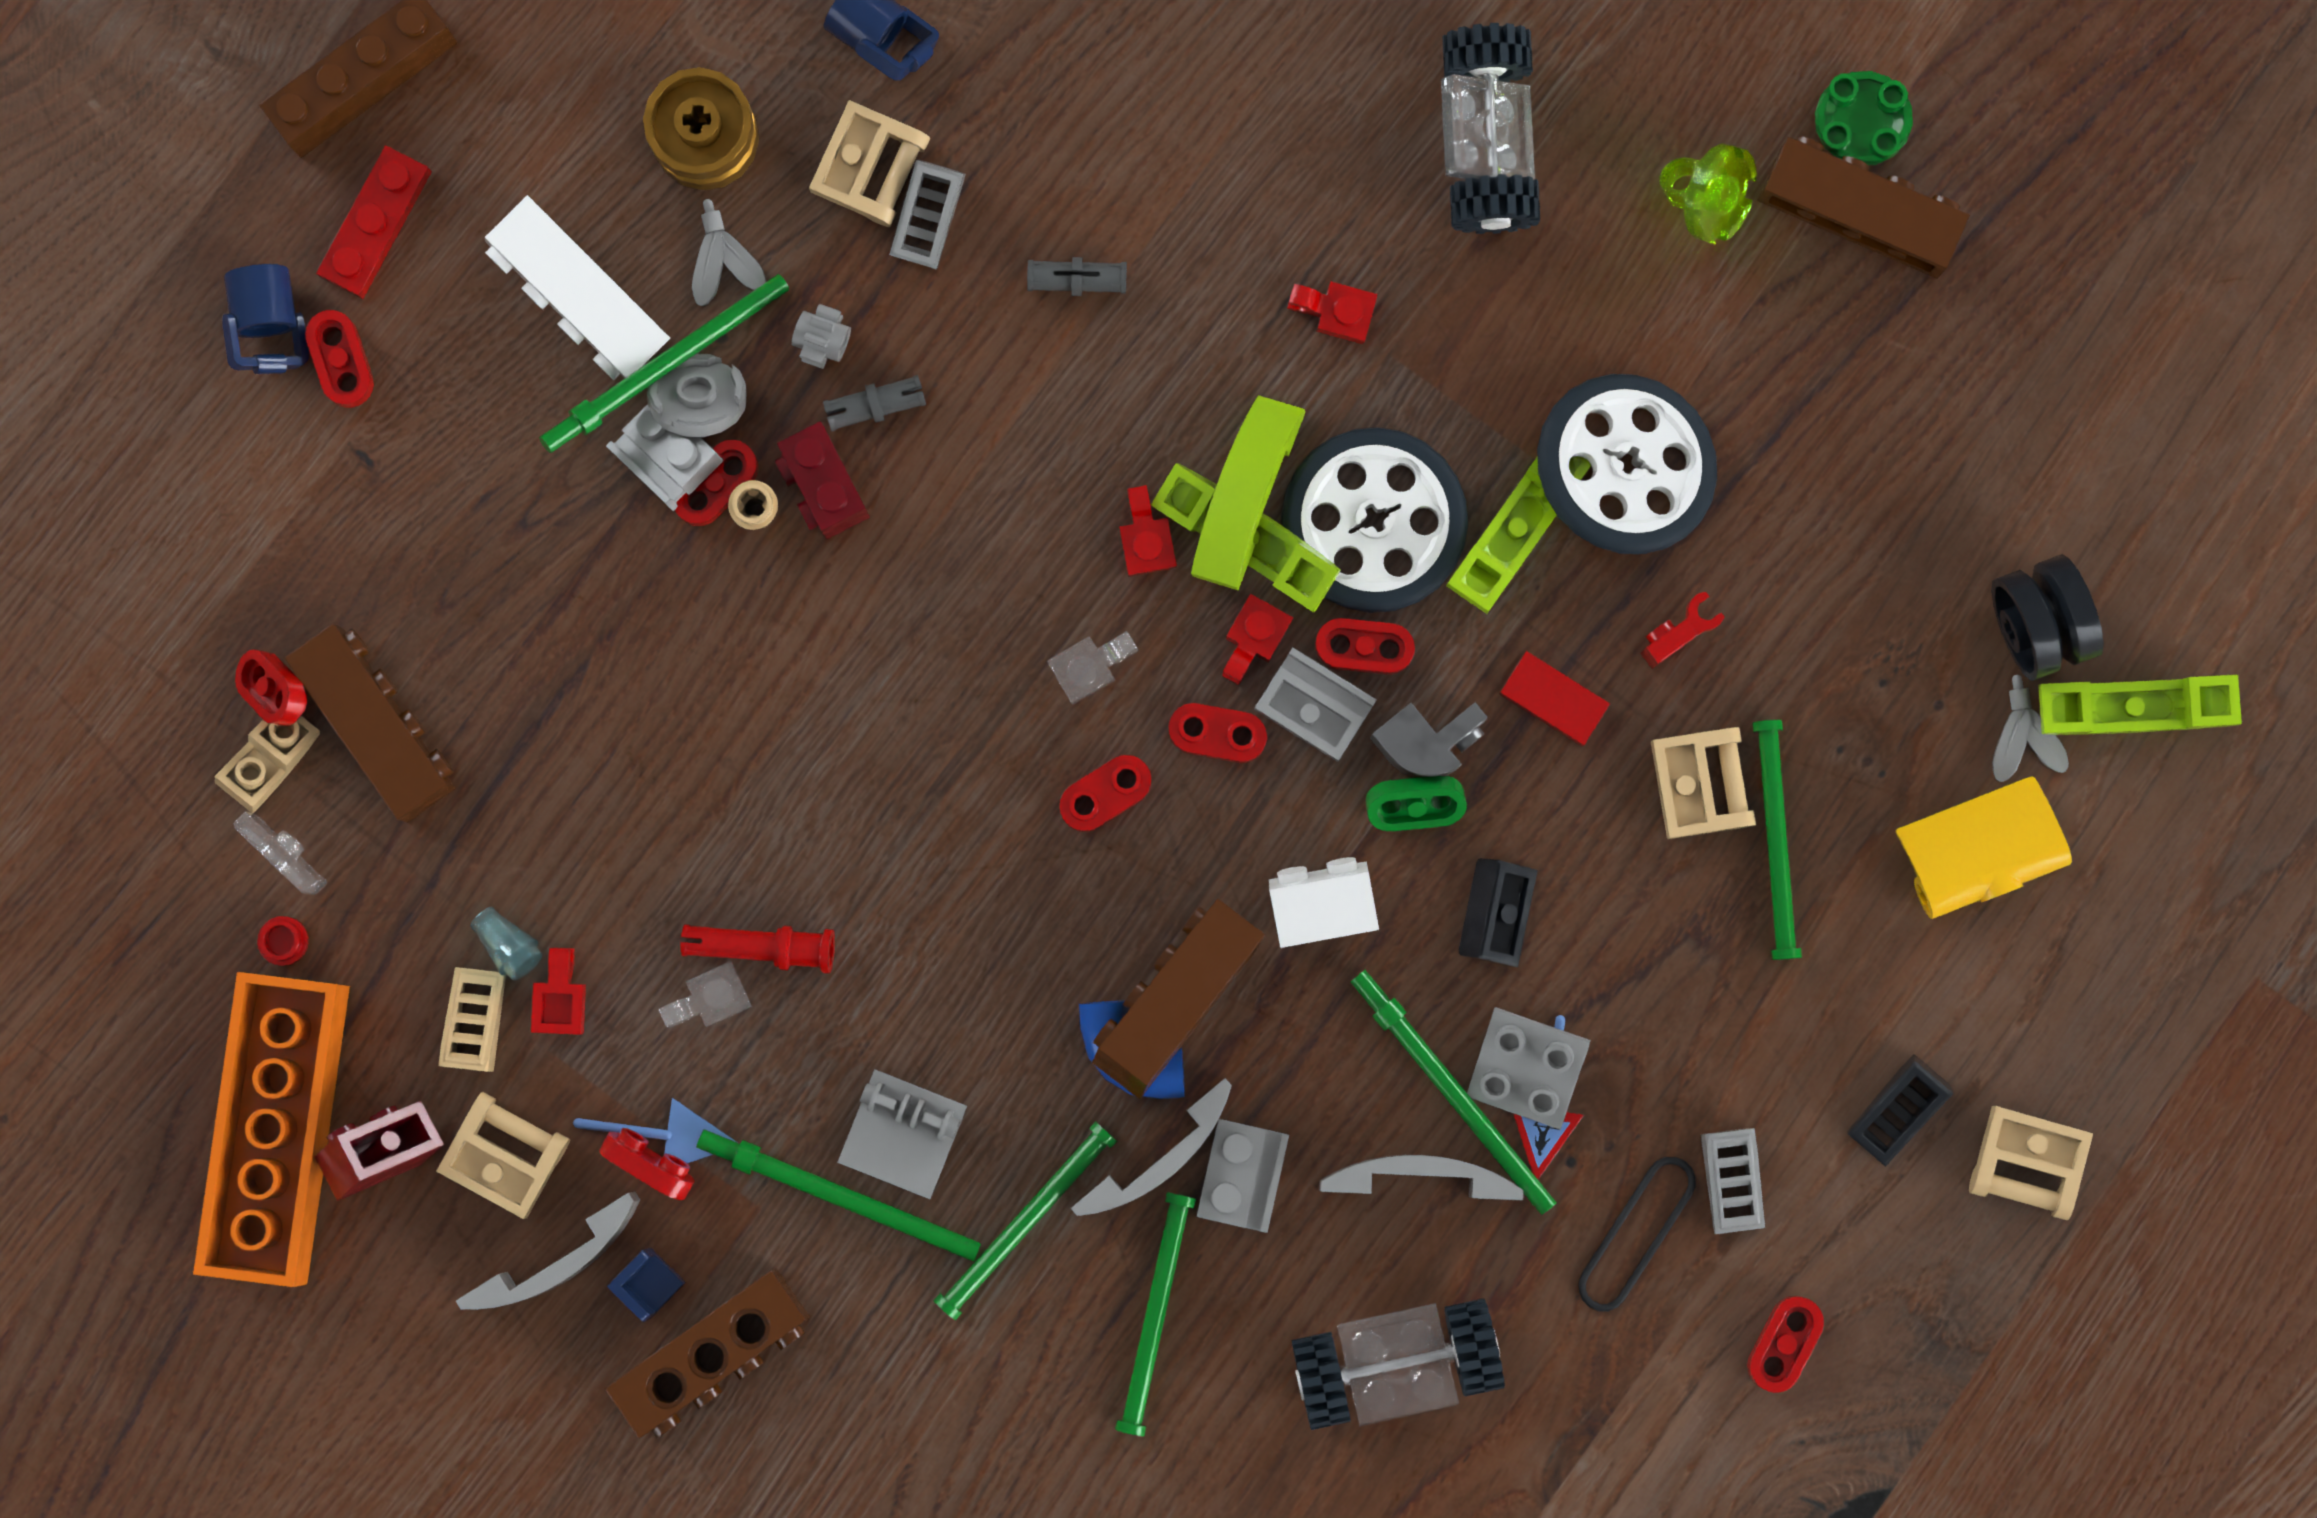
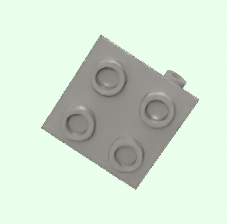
M1495 1007L1467 1094L1474 1100L1561 1130L1591 1040Z
M874 1069L870 1082L866 1084L862 1093L860 1107L837 1163L931 1199L967 1106Z

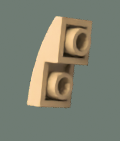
M300 716L290 726L271 724L262 720L248 734L249 742L214 776L215 784L253 814L302 759L320 735V730L303 716Z

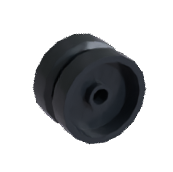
M2061 554L2034 565L2032 578L2022 570H2018L1992 581L1993 607L1999 628L2016 665L2029 680L2034 681L2059 671L2062 658L2074 666L2102 655L2104 642L2096 606L2083 577L2068 557Z

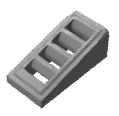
M916 160L889 255L934 269L938 268L965 179V173L923 160ZM924 178L950 185L948 193L945 194L922 187ZM918 197L944 204L942 213L916 206ZM916 216L939 223L937 232L910 225L912 217ZM911 235L933 242L931 251L904 244L906 236Z
M1755 1128L1700 1134L1714 1234L1765 1228ZM1742 1145L1743 1155L1718 1158V1148ZM1745 1165L1746 1175L1720 1178L1719 1168ZM1748 1186L1749 1195L1722 1198L1721 1188ZM1750 1205L1751 1215L1724 1218L1723 1208Z

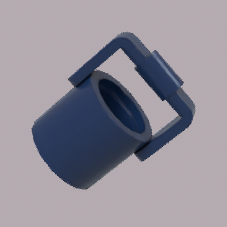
M835 0L823 24L826 31L856 51L861 58L893 80H902L907 74L916 72L933 56V49L939 39V32L934 27L894 0ZM902 28H904L921 41L907 52L899 63L886 52L896 40Z
M259 264L244 266L226 272L224 281L229 314L223 315L222 325L229 366L238 371L253 370L254 374L285 373L287 369H297L304 365L309 359L308 345L305 337V323L303 314L295 313L289 269L278 264ZM292 331L295 356L257 354L253 355V357H241L238 337L261 338Z

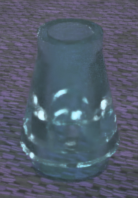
M488 907L480 912L470 925L478 935L500 975H508L512 980H518L533 970L542 958L543 953L537 948L538 940L501 916L493 907Z

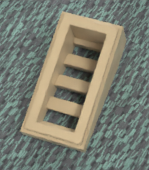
M455 967L438 1066L494 1072L506 973ZM465 984L492 986L490 996L464 993ZM463 1003L488 1006L487 1015L462 1013ZM460 1023L485 1025L483 1035L459 1033ZM458 1043L481 1045L480 1054L457 1053Z

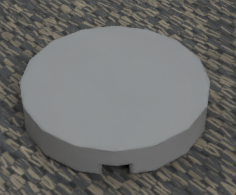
M695 354L648 387V407L653 419L665 430L684 437H706L725 431L737 423L746 408V383L740 370L733 364H731L732 368L723 364L720 357L711 354Z

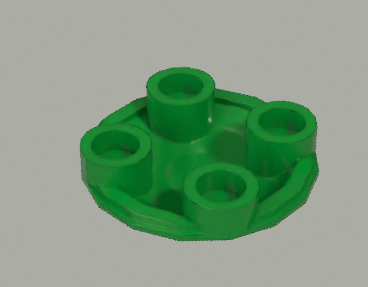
M1873 71L1850 72L1835 76L1830 85L1821 94L1815 110L1816 132L1824 148L1837 158L1842 159L1843 156H1850L1865 162L1867 165H1877L1894 157L1906 144L1913 126L1912 105L1908 99V91L1905 85L1900 81L1892 80L1888 76Z

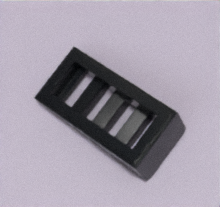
M1913 1054L1851 1126L1847 1134L1886 1167L1953 1095L1952 1087ZM1914 1077L1932 1091L1927 1099L1909 1084ZM1900 1092L1919 1107L1914 1114L1895 1099ZM1886 1107L1906 1123L1901 1130L1881 1114ZM1872 1122L1893 1138L1888 1145L1884 1144L1867 1129Z

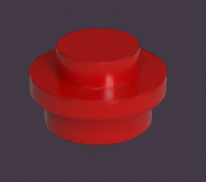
M278 916L268 920L262 926L258 934L257 944L265 960L274 965L288 966L298 962L305 955L309 944V937L306 928L301 922L292 917Z

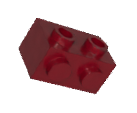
M821 421L777 443L783 456L774 461L787 486L789 487L797 483L805 500L798 503L797 506L810 530L819 526L825 538L829 539L870 518Z
M422 1101L398 1110L396 1105L390 1106L371 1116L369 1123L357 1128L354 1123H350L338 1128L326 1137L329 1143L314 1157L337 1201L422 1165L444 1145Z

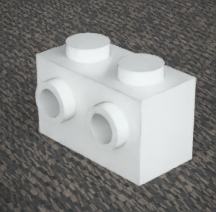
M1353 857L1340 858L1326 864L1327 869L1307 872V868L1304 866L1291 867L1277 872L1278 878L1269 879V891L1280 948L1379 930L1367 861L1357 863L1356 858Z

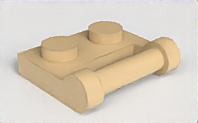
M849 100L809 186V190L811 193L859 213L875 223L890 227L896 215V212L893 210L918 153L925 151L930 137L918 129ZM890 137L899 141L901 145L876 201L863 196Z
M1739 727L1651 741L1667 839L1756 825L1754 811H1749L1737 746V743L1742 742ZM1718 747L1729 814L1716 816L1705 748Z
M481 1092L473 1103L436 1172L518 1217L527 1219L553 1170L564 1155L570 1139L558 1132L554 1135L545 1132L496 1105L494 1097ZM487 1122L542 1152L543 1154L537 1165L531 1164L478 1135L477 1133L482 1124Z
M1992 1106L1977 1164L1970 1179L1969 1193L1986 1197L1988 1193L2050 1210L2053 1217L2069 1220L2074 1210L2093 1133L1998 1106ZM1997 1160L2061 1177L2059 1188L2056 1192L1996 1175L1994 1172Z

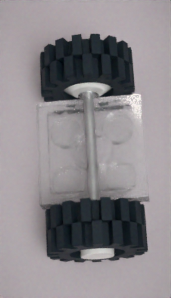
M1490 23L1489 26L1474 24L1473 28L1463 26L1459 27L1458 31L1451 30L1442 37L1444 78L1441 79L1445 175L1465 179V181H1457L1454 185L1450 186L1452 228L1454 227L1456 231L1462 230L1464 233L1476 231V234H1484L1486 232L1495 234L1506 230L1508 232H1515L1517 228L1525 230L1531 228V226H1536L1540 222L1539 184L1538 180L1535 179L1531 89L1530 85L1510 83V79L1518 81L1523 79V76L1528 77L1533 72L1531 31L1524 26L1514 27V24L1509 23L1503 26H1499V23Z
M1482 1298L1444 1307L1449 1343H1445L1436 1303L1338 1324L1337 1329L1345 1360V1365L1341 1366L1342 1371L1340 1370L1331 1332L1291 1340L1297 1367L1296 1377L1301 1399L1305 1403L1310 1429L1315 1430L1351 1422L1343 1381L1345 1382V1387H1351L1359 1427L1458 1405L1459 1401L1450 1366L1451 1363H1454V1360L1465 1397L1505 1388L1497 1337L1485 1299Z

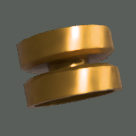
M701 67L679 70L662 80L647 100L643 116L646 140L665 173L681 185L699 190L722 188L742 177L754 161L759 143L756 118L738 84L723 73ZM702 126L701 133L695 134L696 130Z

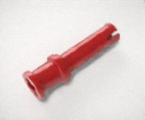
M684 924L681 937L702 939L701 943H680L681 955L686 957L689 955L773 961L774 966L779 967L780 970L788 971L791 966L817 967L825 974H830L833 967L835 953L834 929H825L823 933L797 932L793 930L792 926L784 925L782 928L779 927L775 933Z

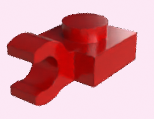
M1332 281L1329 283L1326 295L1310 287L1294 284L1287 309L1320 317L1316 332L1364 344L1378 294Z
M1147 485L1127 489L1133 524L1120 526L1119 530L1128 577L1177 568L1168 518L1153 520Z
M1701 592L1689 601L1686 607V618L1680 624L1674 626L1669 619L1645 636L1650 645L1640 654L1651 669L1701 633L1711 631L1722 623L1725 618L1722 612L1711 620H1705L1698 614L1699 604L1710 597L1707 592Z
M1250 593L1226 635V640L1237 645V648L1227 662L1222 677L1239 686L1255 656L1269 663L1294 617Z
M549 948L548 982L533 983L531 1033L584 1034L586 984L571 983L574 970L575 948Z

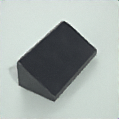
M1483 858L1477 860L1459 946V954L1461 956L1518 967L1538 870L1501 860Z

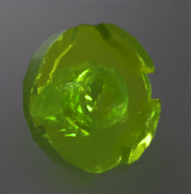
M1721 143L1711 148L1701 160L1683 157L1671 161L1662 169L1659 179L1669 203L1684 209L1685 223L1690 234L1696 239L1715 244L1716 239L1729 240L1742 226L1753 201L1745 198L1748 180L1756 182L1757 171L1754 158L1748 150ZM1692 175L1686 189L1676 190L1672 188L1677 179L1682 176Z

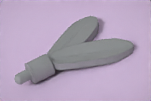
M710 199L703 201L705 213L701 215L706 235L699 250L692 280L693 296L696 303L700 306H706L715 297L720 284L723 263L748 288L755 290L767 282L764 270L757 260L732 235L724 231L721 213L719 210H714L713 202Z
M2014 675L2012 677L2014 690L2009 691L2011 709L2014 711L2011 712L2004 725L1994 752L1992 766L1995 779L1999 782H2004L2017 771L2027 743L2046 767L2055 772H2066L2069 762L2064 746L2056 735L2042 734L2041 717L2036 711L2031 709L2029 688L2023 687L2020 675Z

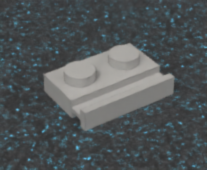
M648 404L622 429L624 434L615 443L610 441L606 445L672 511L678 507L676 502L685 493L690 495L724 461L701 437H684L665 430L653 419Z
M1292 647L1254 710L1338 762L1377 699Z
M1218 1119L1196 1217L1268 1233L1289 1134Z

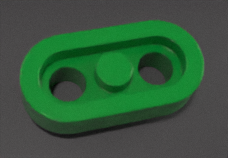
M1450 776L1383 781L1369 790L1365 800L1370 823L1383 831L1449 826L1459 821L1467 808L1462 784Z

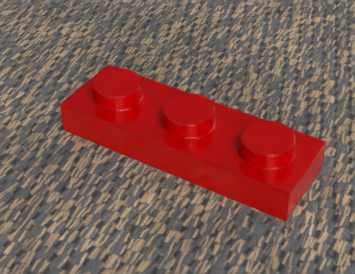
M385 145L316 274L335 286L364 299L432 173L430 168Z

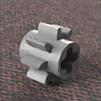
M819 304L816 314L807 311L801 313L793 333L792 346L802 349L799 355L802 358V362L824 369L827 358L837 362L841 360L851 333V327L841 324L843 319L841 311Z

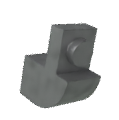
M1475 702L1436 733L1415 706L1410 703L1376 730L1370 739L1386 759L1405 775L1413 778L1447 776L1462 765L1451 752V749L1456 745L1462 753L1481 738L1484 732L1479 726L1488 717Z

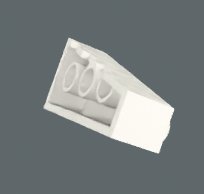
M528 195L485 236V242L490 246L485 253L506 274L511 269H514L527 282L521 289L542 310L549 304L563 317L557 325L577 345L585 339L598 352L593 361L613 380L620 374L626 378L637 371L670 339Z

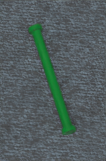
M1782 720L1752 722L1753 733H1758L1776 942V950H1771L1772 960L1802 958L1801 948H1796L1778 731L1783 730Z
M1096 1121L1089 1128L1092 1133L945 1296L940 1293L933 1300L953 1320L956 1321L962 1314L960 1308L1105 1147L1112 1148L1118 1142Z
M1170 1192L1166 1193L1165 1202L1169 1203L1164 1231L1122 1420L1117 1419L1115 1430L1123 1433L1145 1436L1146 1425H1143L1142 1421L1188 1210L1195 1206L1196 1198Z

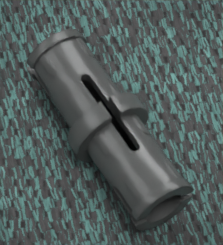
M1072 257V262L1028 260L1027 290L1072 291V296H1082V291L1121 292V294H1126L1127 262H1083V257Z
M914 375L912 378L876 387L872 383L865 385L866 391L829 401L824 400L823 404L827 415L847 410L844 413L827 417L831 431L873 418L875 423L885 421L884 415L917 406H926L923 391L903 396V394L922 389L919 376Z

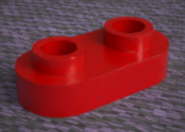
M325 310L317 313L309 321L305 337L324 394L338 406L345 408L357 407L368 400L374 387L373 375L357 327L342 312ZM335 330L341 331V341L334 346L328 345V334ZM348 376H355L357 379L356 387L348 392L343 391V380Z
M726 440L713 448L724 461L690 495L685 493L676 502L678 507L675 509V512L684 522L692 526H705L712 523L728 508L729 498L733 490L743 482L756 479L758 460L752 449L745 443L738 440ZM733 459L740 460L743 464L741 472L733 476L728 475L725 471L726 464ZM697 494H704L708 499L707 505L701 510H694L690 505L691 499Z
M1336 618L1326 622L1320 628L1315 641V649L1319 659L1330 668L1392 675L1403 671L1410 664L1414 656L1415 644L1409 631L1398 624ZM1338 636L1344 637L1349 642L1348 651L1342 654L1335 653L1330 646L1331 640ZM1393 642L1398 647V655L1392 659L1383 657L1380 653L1381 644Z
M253 649L247 651L241 657L235 675L238 693L265 722L283 726L294 724L304 713L307 705V695L302 682L274 653Z
M1189 703L1179 707L1172 714L1169 721V736L1172 743L1177 749L1188 754L1236 763H1247L1261 755L1267 741V732L1262 721L1255 715L1247 712ZM1190 719H1197L1202 723L1203 731L1198 736H1189L1184 731V724ZM1236 729H1248L1252 735L1250 743L1244 746L1236 744L1232 737Z
M1121 755L1073 783L1064 791L1060 799V813L1063 820L1076 831L1090 832L1138 804L1148 795L1151 788V773L1148 766L1138 757ZM1122 771H1131L1135 774L1136 783L1133 787L1125 789L1118 785L1117 777ZM1081 797H1088L1094 802L1092 812L1087 815H1081L1075 810V803Z
M622 1128L620 1133L608 1132L599 1149L600 1154L604 1158L660 1193L677 1200H685L695 1182L694 1178L688 1173L691 1167L686 1162L667 1153L663 1157L647 1148L649 1141L645 1137L631 1129Z
M1789 1296L1775 1305L1748 1358L1747 1368L1749 1376L1758 1387L1768 1392L1779 1393L1795 1385L1823 1331L1824 1318L1816 1303L1801 1296ZM1797 1311L1803 1315L1804 1323L1800 1329L1793 1331L1787 1325V1318L1791 1313ZM1776 1356L1781 1362L1780 1371L1775 1375H1768L1764 1370V1363L1769 1357Z

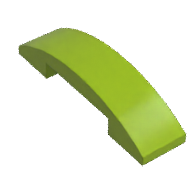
M1258 395L1236 436L1214 491L1192 566L1191 575L1193 577L1239 590L1255 548L1253 541L1255 532L1284 455H1290L1305 415V409Z
M1538 456L1446 585L1486 614L1557 516L1547 500L1538 474ZM1572 457L1569 461L1570 473L1576 479L1582 480L1591 464L1583 457Z
M1175 463L1151 506L1189 531H1197L1201 534L1217 484L1191 469ZM1263 513L1253 538L1255 548L1248 566L1274 582L1272 586L1310 611L1315 612L1341 569L1312 546Z
M2238 675L2187 677L2177 680L2112 683L2070 682L2038 685L2041 731L2043 735L2156 732L2242 724Z

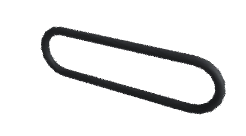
M1664 1157L1657 1160L1640 1182L1581 1274L1579 1293L1583 1302L1589 1308L1597 1311H1611L1618 1308L1628 1296L1694 1192L1696 1177L1692 1167L1686 1161L1677 1157ZM1667 1164L1680 1166L1688 1176L1686 1192L1619 1296L1608 1304L1594 1302L1586 1291V1282L1589 1275L1655 1173Z

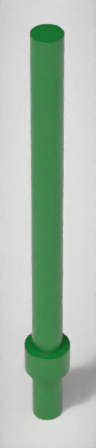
M777 274L593 401L589 402L585 399L568 411L569 417L539 437L540 442L549 453H552L580 433L586 436L603 424V417L788 292V284L781 275Z
M1366 969L1350 981L1375 1012L1372 1017L1383 1031L1387 1029L1391 1031L1509 1177L1523 1190V1194L1537 1211L1543 1215L1557 1202L1404 1017L1407 1012L1394 997L1390 1000Z
M705 1129L698 1140L696 1148L732 1162L731 1168L748 1175L752 1171L970 1261L974 1262L981 1246L980 1242L761 1153L762 1147L742 1140L739 1144Z

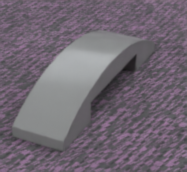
M1224 1078L1187 1109L1199 1126L1124 1190L1109 1175L1077 1202L1071 1210L1076 1216H1082L1114 1209L1145 1195L1174 1175L1196 1153L1213 1130L1227 1102L1232 1085Z
M1395 1155L1369 1159L1344 1167L1319 1180V1191L1371 1194L1372 1174L1469 1178L1470 1198L1523 1200V1190L1490 1170L1460 1160L1429 1155Z
M627 1193L585 1219L595 1235V1238L518 1286H516L508 1271L497 1274L456 1300L460 1309L478 1310L509 1305L538 1296L572 1279L597 1260L619 1237L634 1215L640 1202L637 1193Z

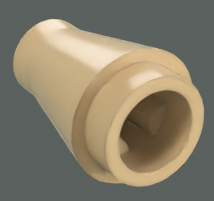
M756 480L743 482L730 495L728 502L729 513L735 523L745 529L755 530L764 528L776 516L778 510L777 496L766 483ZM763 504L762 506L765 511L760 516L754 514L750 516V510L754 505Z

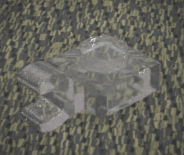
M1126 631L1099 648L1096 647L1089 636L1047 660L1071 704L1074 705L1114 682L1115 678L1108 667L1127 659L1139 650Z
M730 961L685 981L691 996L677 1000L658 1010L665 1026L669 1029L698 1015L701 1016L705 1027L708 1028L752 1008V1005L734 964Z

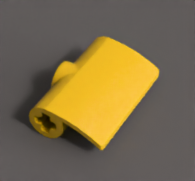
M2033 776L1896 830V834L1917 874V877L1914 878L1915 889L1920 903L1930 919L1937 918L1980 900L1985 902L2023 887L2025 882L2072 863L2070 849L2061 827L2039 783Z

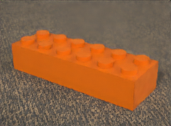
M237 972L193 1275L287 1287L307 1285L323 1173L314 1156L328 1143L326 1137L329 1135L350 986Z

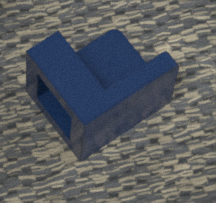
M652 1248L642 1250L607 1287L644 1322L651 1319L686 1282Z

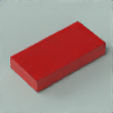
M1528 651L1524 653L1499 693L1502 697L1582 747L1610 705L1609 702Z

